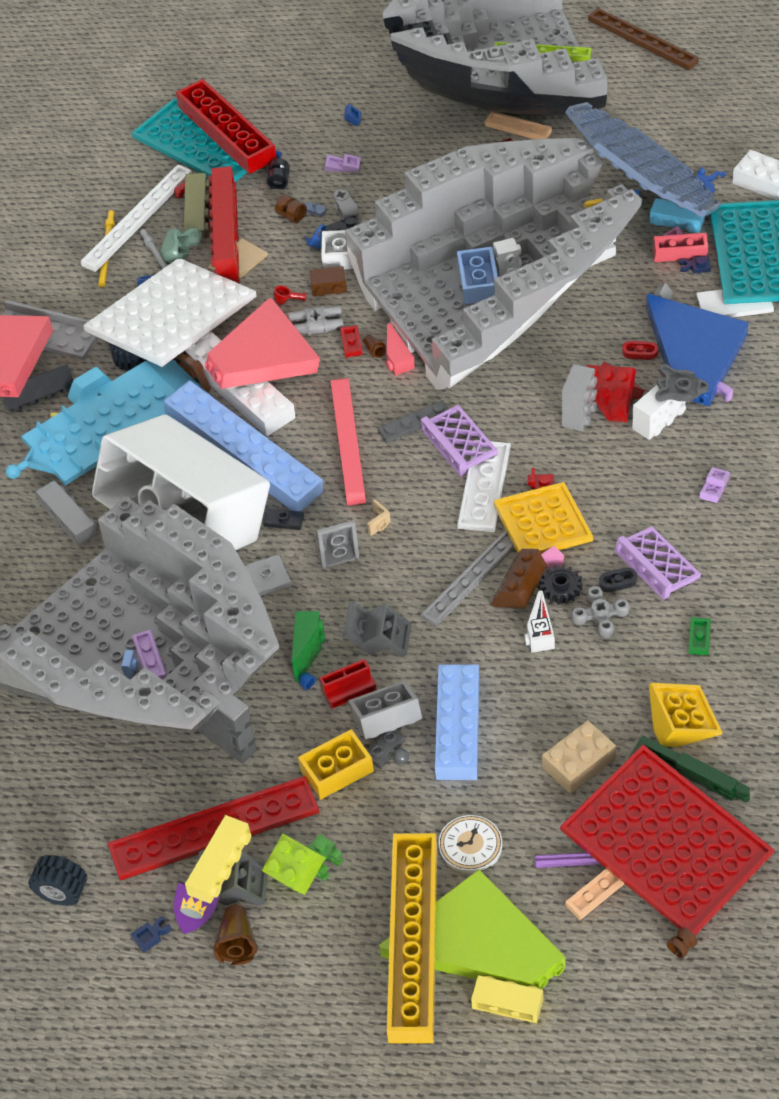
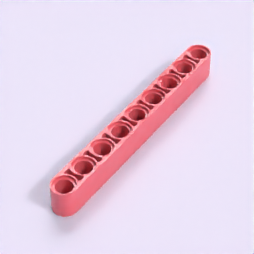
M349 378L331 380L347 506L366 504Z

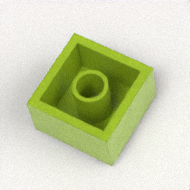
M282 833L262 871L291 889L305 895L326 858Z

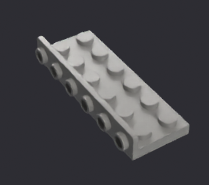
M4 301L5 311L2 315L49 316L53 332L43 349L45 351L84 360L98 339L97 336L84 331V324L90 320L15 301Z

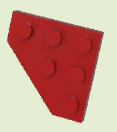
M586 365V367L595 369V377H597L595 389L597 390V395L594 401L597 402L606 419L611 422L627 423L637 369L633 367Z

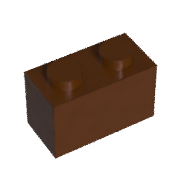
M344 266L309 270L313 296L347 292Z

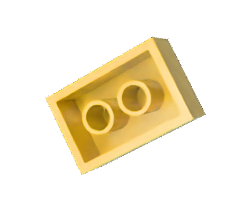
M352 729L298 757L301 773L303 776H306L308 783L320 800L374 772L372 757Z

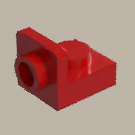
M531 468V475H527V486H531V490L554 485V474H535V468Z

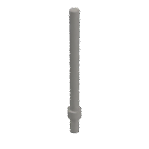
M142 229L140 234L144 239V244L151 250L161 268H165L168 265L157 249L153 237L149 236L145 229Z

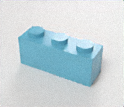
M655 198L650 211L651 224L671 227L672 229L679 226L680 229L689 232L700 233L705 217H699L692 211L681 208L672 201Z

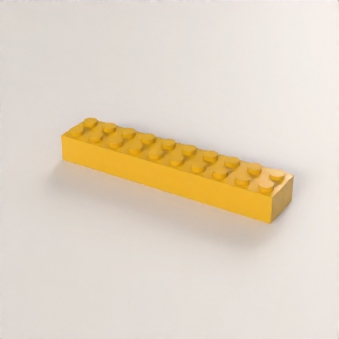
M436 833L393 834L387 1007L388 1043H434L437 888Z

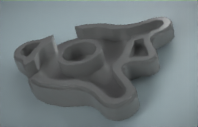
M667 364L660 366L659 372L664 378L657 380V386L660 389L655 394L657 401L675 400L687 402L708 391V383L695 377L694 372L676 370Z

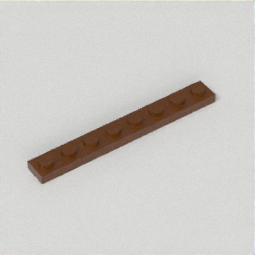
M600 8L595 9L588 15V21L687 70H690L699 62V57Z

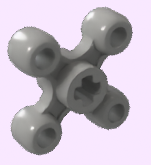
M597 586L590 587L587 592V599L592 604V607L589 609L575 608L572 611V621L575 625L579 626L585 624L588 620H593L599 624V635L602 638H610L614 633V625L609 618L613 615L619 617L626 616L629 613V603L625 599H618L615 603L609 604L606 600H603L601 588Z

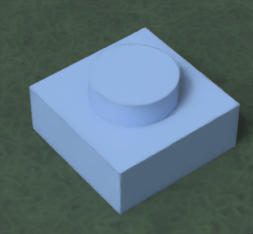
M126 650L121 667L123 674L127 678H133L134 671L138 670L139 661L135 657L134 650Z

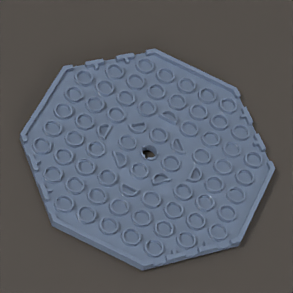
M587 102L568 107L565 112L568 118L573 121L577 129L585 136L587 142L597 150L596 153L602 158H608L611 161V165L615 168L624 170V174L628 178L636 179L639 182V186L644 190L649 189L661 198L668 199L679 207L692 211L699 217H705L718 210L721 206L718 200H713L714 195L708 188H703L704 183L697 176L693 177L694 171L639 129L631 126L626 127V122L618 118H609L610 114L601 109H591L593 106Z

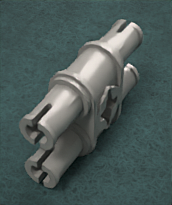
M321 305V307L308 309L306 307L302 311L288 312L291 323L306 322L294 325L301 335L327 334L328 331L344 327L343 318L326 319L342 316L340 305L332 307Z

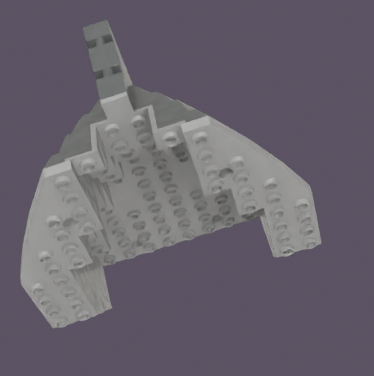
M125 496L98 519L105 550L13 629L6 624L0 627V687L40 701L95 715L148 725L186 730L196 729L243 764L257 749L255 742L252 741L254 734L252 724L249 723L251 719L248 705L235 697V695L279 649V644L264 603L248 570L230 541L175 504L165 511L150 500L141 507ZM91 582L96 583L94 586H87ZM151 629L167 675L163 680L146 667L142 668L132 635ZM40 631L38 635H35L32 632ZM126 650H134L135 657L139 661L138 670L134 671L133 678H127L123 674L121 667Z

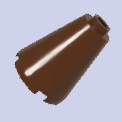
M238 904L230 905L225 909L213 948L215 958L221 963H224V961L232 962L231 966L247 964L257 954V944L246 909Z

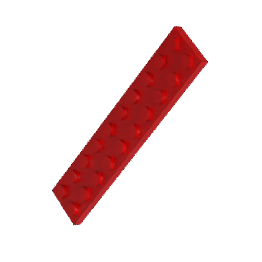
M303 776L108 842L107 844L119 880L121 881L198 855L199 851L206 849L225 815L248 823L251 836L318 814L319 808L307 778Z

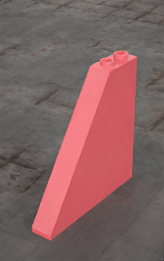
M269 298L208 352L205 369L219 387L223 389L317 373L320 357L274 300Z
M0 315V397H19L53 332L49 316Z

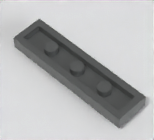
M441 400L378 427V432L384 441L389 443L421 429L422 418L427 416L431 419L449 410V408Z

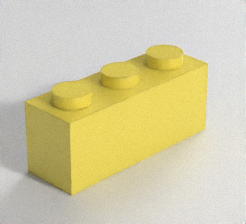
M478 975L471 998L472 1009L537 1023L543 1003V990L535 986L518 985L514 981L505 982L496 980L492 976L483 977Z

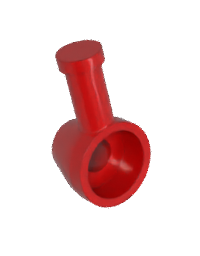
M278 285L274 288V301L278 305H284L289 298L306 300V293L291 292L288 287Z

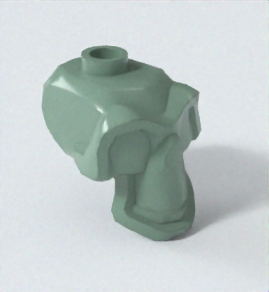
M195 227L183 232L177 228L168 230L167 236L164 238L163 245L160 248L163 259L168 264H171L176 259L184 260L190 251L189 246L199 245L202 236L200 230Z

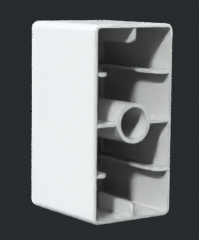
M165 414L103 436L92 496L109 509L125 496L141 507L150 500L165 511L175 504L230 541L235 550H238L257 541L270 482Z

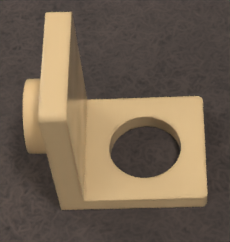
M376 499L373 500V508L378 516L367 523L370 536L378 531H383L391 523L390 512Z

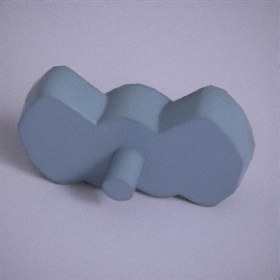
M315 202L304 203L307 206L306 213L316 214L318 217L326 214V207L324 205H316Z

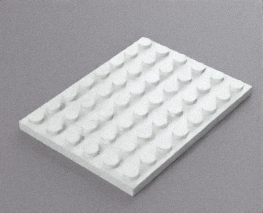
M176 259L84 324V331L163 367L256 298V291L188 261Z

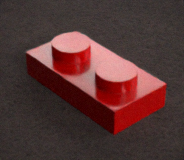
M358 325L341 327L340 331L345 358L363 355Z

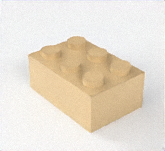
M587 720L542 755V768L571 794L616 759V745Z

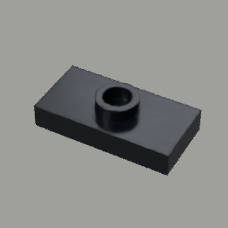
M267 508L263 525L264 527L301 530L304 512Z

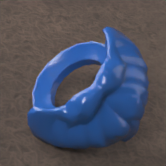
M324 224L317 228L312 238L304 236L308 246L322 249V231H326Z

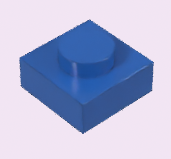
M349 103L345 107L344 118L357 126L361 122L362 112Z

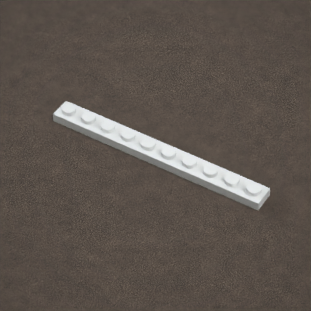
M177 165L81 260V266L96 272L174 194L175 187L183 183L185 174H192V170Z

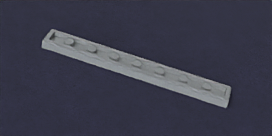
M506 530L420 615L423 620L437 627L515 548Z

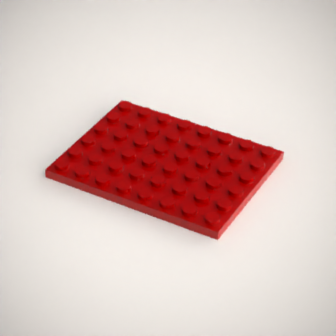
M642 745L560 826V830L673 925L678 929L682 927L687 928L695 936L763 866L775 851L645 745Z

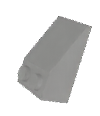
M354 520L317 530L315 544L322 568L359 558Z

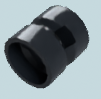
M276 158L270 161L267 185L271 189H284L287 187L290 165L286 160Z

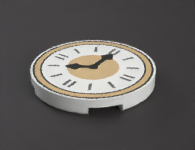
M475 815L461 816L452 820L443 828L439 837V852L446 864L453 870L473 874L478 870L481 871L493 866L497 862L502 852V837L498 828L488 819Z

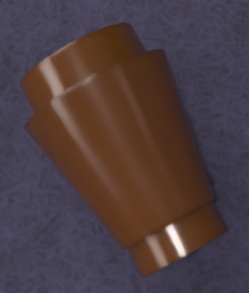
M372 335L364 337L363 342L372 357L380 358L385 354L386 348L383 342Z

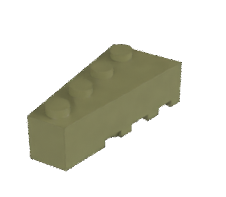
M206 173L185 174L184 231L189 228H198L202 235L201 239H206V233H209L207 219L210 217L208 208L210 204V183L207 180Z

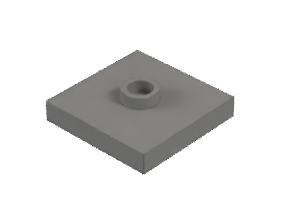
M279 554L245 565L260 596L292 586Z

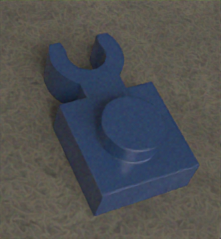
M709 256L692 257L690 261L680 259L679 264L686 265L680 267L681 272L693 270V273L711 272Z
M163 916L157 918L153 926L147 922L130 934L132 940L143 953L161 941L160 935L170 933L171 926L169 924L165 927H160L165 923Z

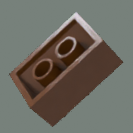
M521 549L502 580L491 602V606L526 608L547 566L539 549Z

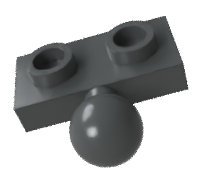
M396 731L383 733L367 751L372 757L373 765L381 769L391 757H393L395 763L399 765L405 764L409 759V754L405 749L400 748L406 741L405 736Z

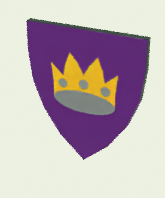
M179 882L174 898V913L182 932L186 934L204 925L212 916L220 896L214 897L211 904L189 896L185 883Z

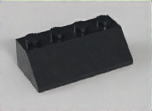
M66 364L29 378L19 397H0L6 410L11 409L12 412L22 409L21 405L28 403L30 406L38 403V399L41 397H45V399L54 397V392L59 390L62 393L69 391L73 378L68 365Z

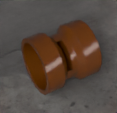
M684 927L677 931L675 938L673 937L667 942L668 949L681 959L687 955L688 949L693 948L698 942L695 935Z

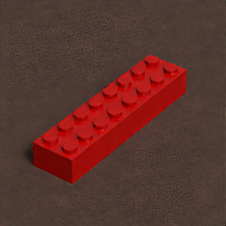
M204 79L176 92L178 107L248 174L265 167L270 161L276 159L275 145Z
M231 166L212 168V176H209V183L212 186L209 187L210 197H212L209 198L210 207L212 208L210 210V218L213 220L210 221V228L213 233H210L211 243H213L210 247L211 254L214 255L211 256L212 267L216 268L214 269L215 274L240 283L239 252L236 244L239 241L237 190Z

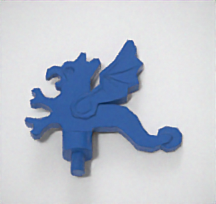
M701 167L698 170L697 177L704 183V189L708 188L713 194L715 185L711 181L715 180L718 175L725 177L726 172L717 171L710 176H705L704 167Z

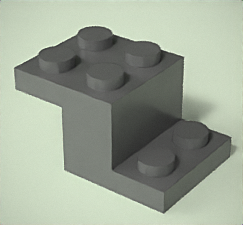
M354 601L348 605L343 636L368 654H374L389 648L398 656L403 657L407 655L412 623L385 603L367 611Z
M205 849L202 850V851H199L198 861H199V859L201 858V856H202L203 852L205 851ZM241 851L239 861L233 864L229 878L224 880L221 885L218 902L223 905H229L244 898L256 905L265 904L268 875L262 871L265 864Z

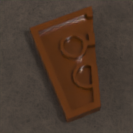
M183 352L173 358L194 381L200 383L204 390L207 392L211 390L202 370L204 367L199 360H194L189 354L186 355Z

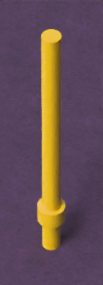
M112 210L108 211V217L105 221V236L115 227V212ZM108 260L100 268L99 287H105Z

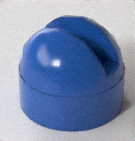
M302 673L299 676V685L305 690H309L316 682V678L310 673Z

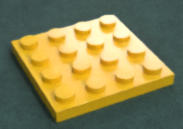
M564 482L494 500L493 505L517 553L521 549H539L542 554L554 546L558 550L593 541V535Z

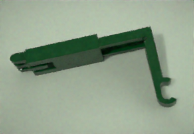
M642 735L630 755L631 757L642 745H645L689 780L730 801L734 797L743 802L750 800L749 787L738 782L737 779L684 752L679 754Z

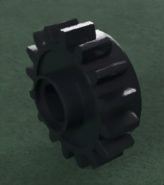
M555 565L554 570L548 568L547 574L543 573L542 579L539 580L540 591H543L544 599L548 598L550 603L556 602L558 605L560 603L568 604L571 600L575 601V596H580V591L582 590V577L578 576V571L572 572V567L565 569L564 565L559 569Z

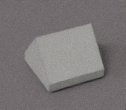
M664 283L656 288L653 295L670 300L673 291Z

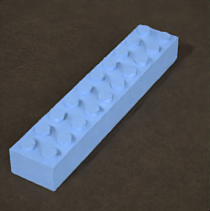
M190 380L164 400L166 415H169L270 482L268 493L291 511L301 512L323 493V479Z

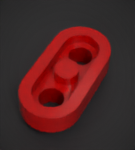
M627 341L622 346V354L628 359L652 360L658 356V346L654 342Z

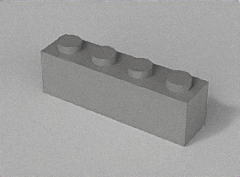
M54 480L36 491L39 503L78 546L97 536L96 522L93 518H88L83 507H78L73 496H68L63 485L59 486Z

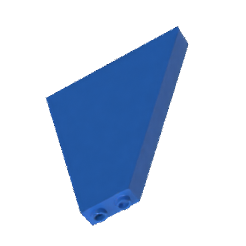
M647 294L646 310L664 364L676 370L692 371L695 373V377L708 383V391L691 401L710 406L717 394L718 383L724 381L748 334L749 322Z

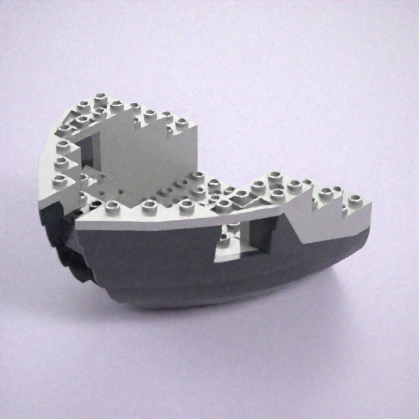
M392 0L383 11L384 25L389 30L393 50L396 51L399 61L406 67L410 77L417 80L419 85L426 91L478 108L523 116L567 115L565 112L569 106L585 102L593 106L591 109L593 110L594 108L602 109L606 107L607 77L598 58L574 62L571 61L566 49L539 54L536 44L579 47L562 10V0ZM495 42H508L505 45L494 46Z

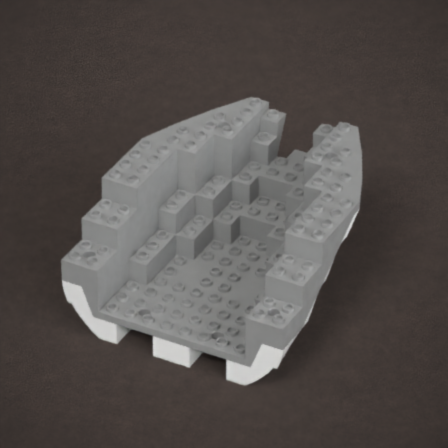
M585 138L535 139L466 146L404 172L405 189L375 201V218L345 230L350 263L353 266L365 299L374 311L382 308L391 319V324L411 353L416 351L423 359L426 377L435 389L440 390L452 387L484 362L495 357L537 321L590 266L616 255V246L613 242L616 241L617 236L640 208L642 199L633 189L627 190L621 184L607 190V195L601 197L603 202L587 209L583 207L584 202L591 200L588 195L603 164L594 154V148ZM514 238L516 244H519L522 254L519 257L522 267L494 279L495 295L478 303L464 304L457 251L492 247L493 249L494 242Z

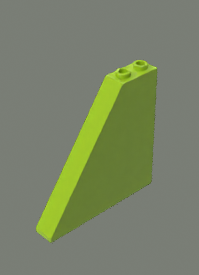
M480 870L436 901L435 970L476 980L478 975L483 977L492 976L496 980L514 981L518 985L535 986L540 990L547 985L551 977L554 975L557 977L565 970V956ZM390 937L379 944L380 955L389 959Z

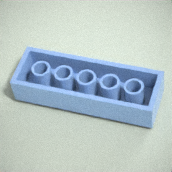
M439 665L436 780H477L479 665Z

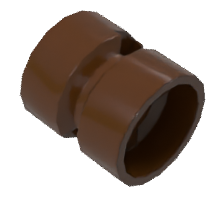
M287 194L279 197L275 204L276 214L287 218V220L295 224L306 215L307 206Z

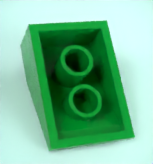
M295 611L292 666L295 682H299V676L302 673H306L321 651L322 643H325L324 620L320 619L319 611Z

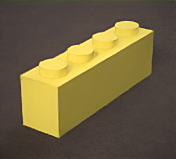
M225 815L185 883L189 896L210 904L214 897H218L221 885L224 880L229 878L233 864L239 861L244 845H248L250 842L251 833L248 823Z

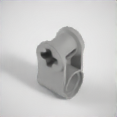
M343 189L335 191V208L340 218L343 220L352 216H359L358 207L349 193Z

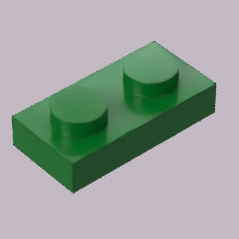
M691 617L688 654L709 655L711 618Z

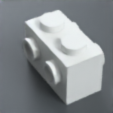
M514 238L493 243V254L498 277L522 267L519 257L522 254L519 244H516Z

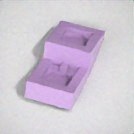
M344 154L343 158L327 155L324 171H359L361 157Z
M712 467L707 475L706 483L700 492L699 498L718 503L729 479L730 472Z

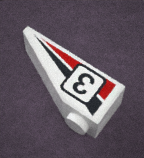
M538 591L527 624V634H524L525 644L530 646L531 653L555 649V637L543 591Z

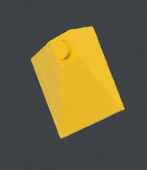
M649 684L653 729L661 745L665 747H680L723 733L700 685Z

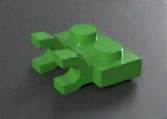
M321 834L308 846V848L326 858L324 862L328 859L339 867L344 861L341 858L342 852L337 850L336 844ZM322 864L316 876L325 881L330 876L327 872L328 867Z

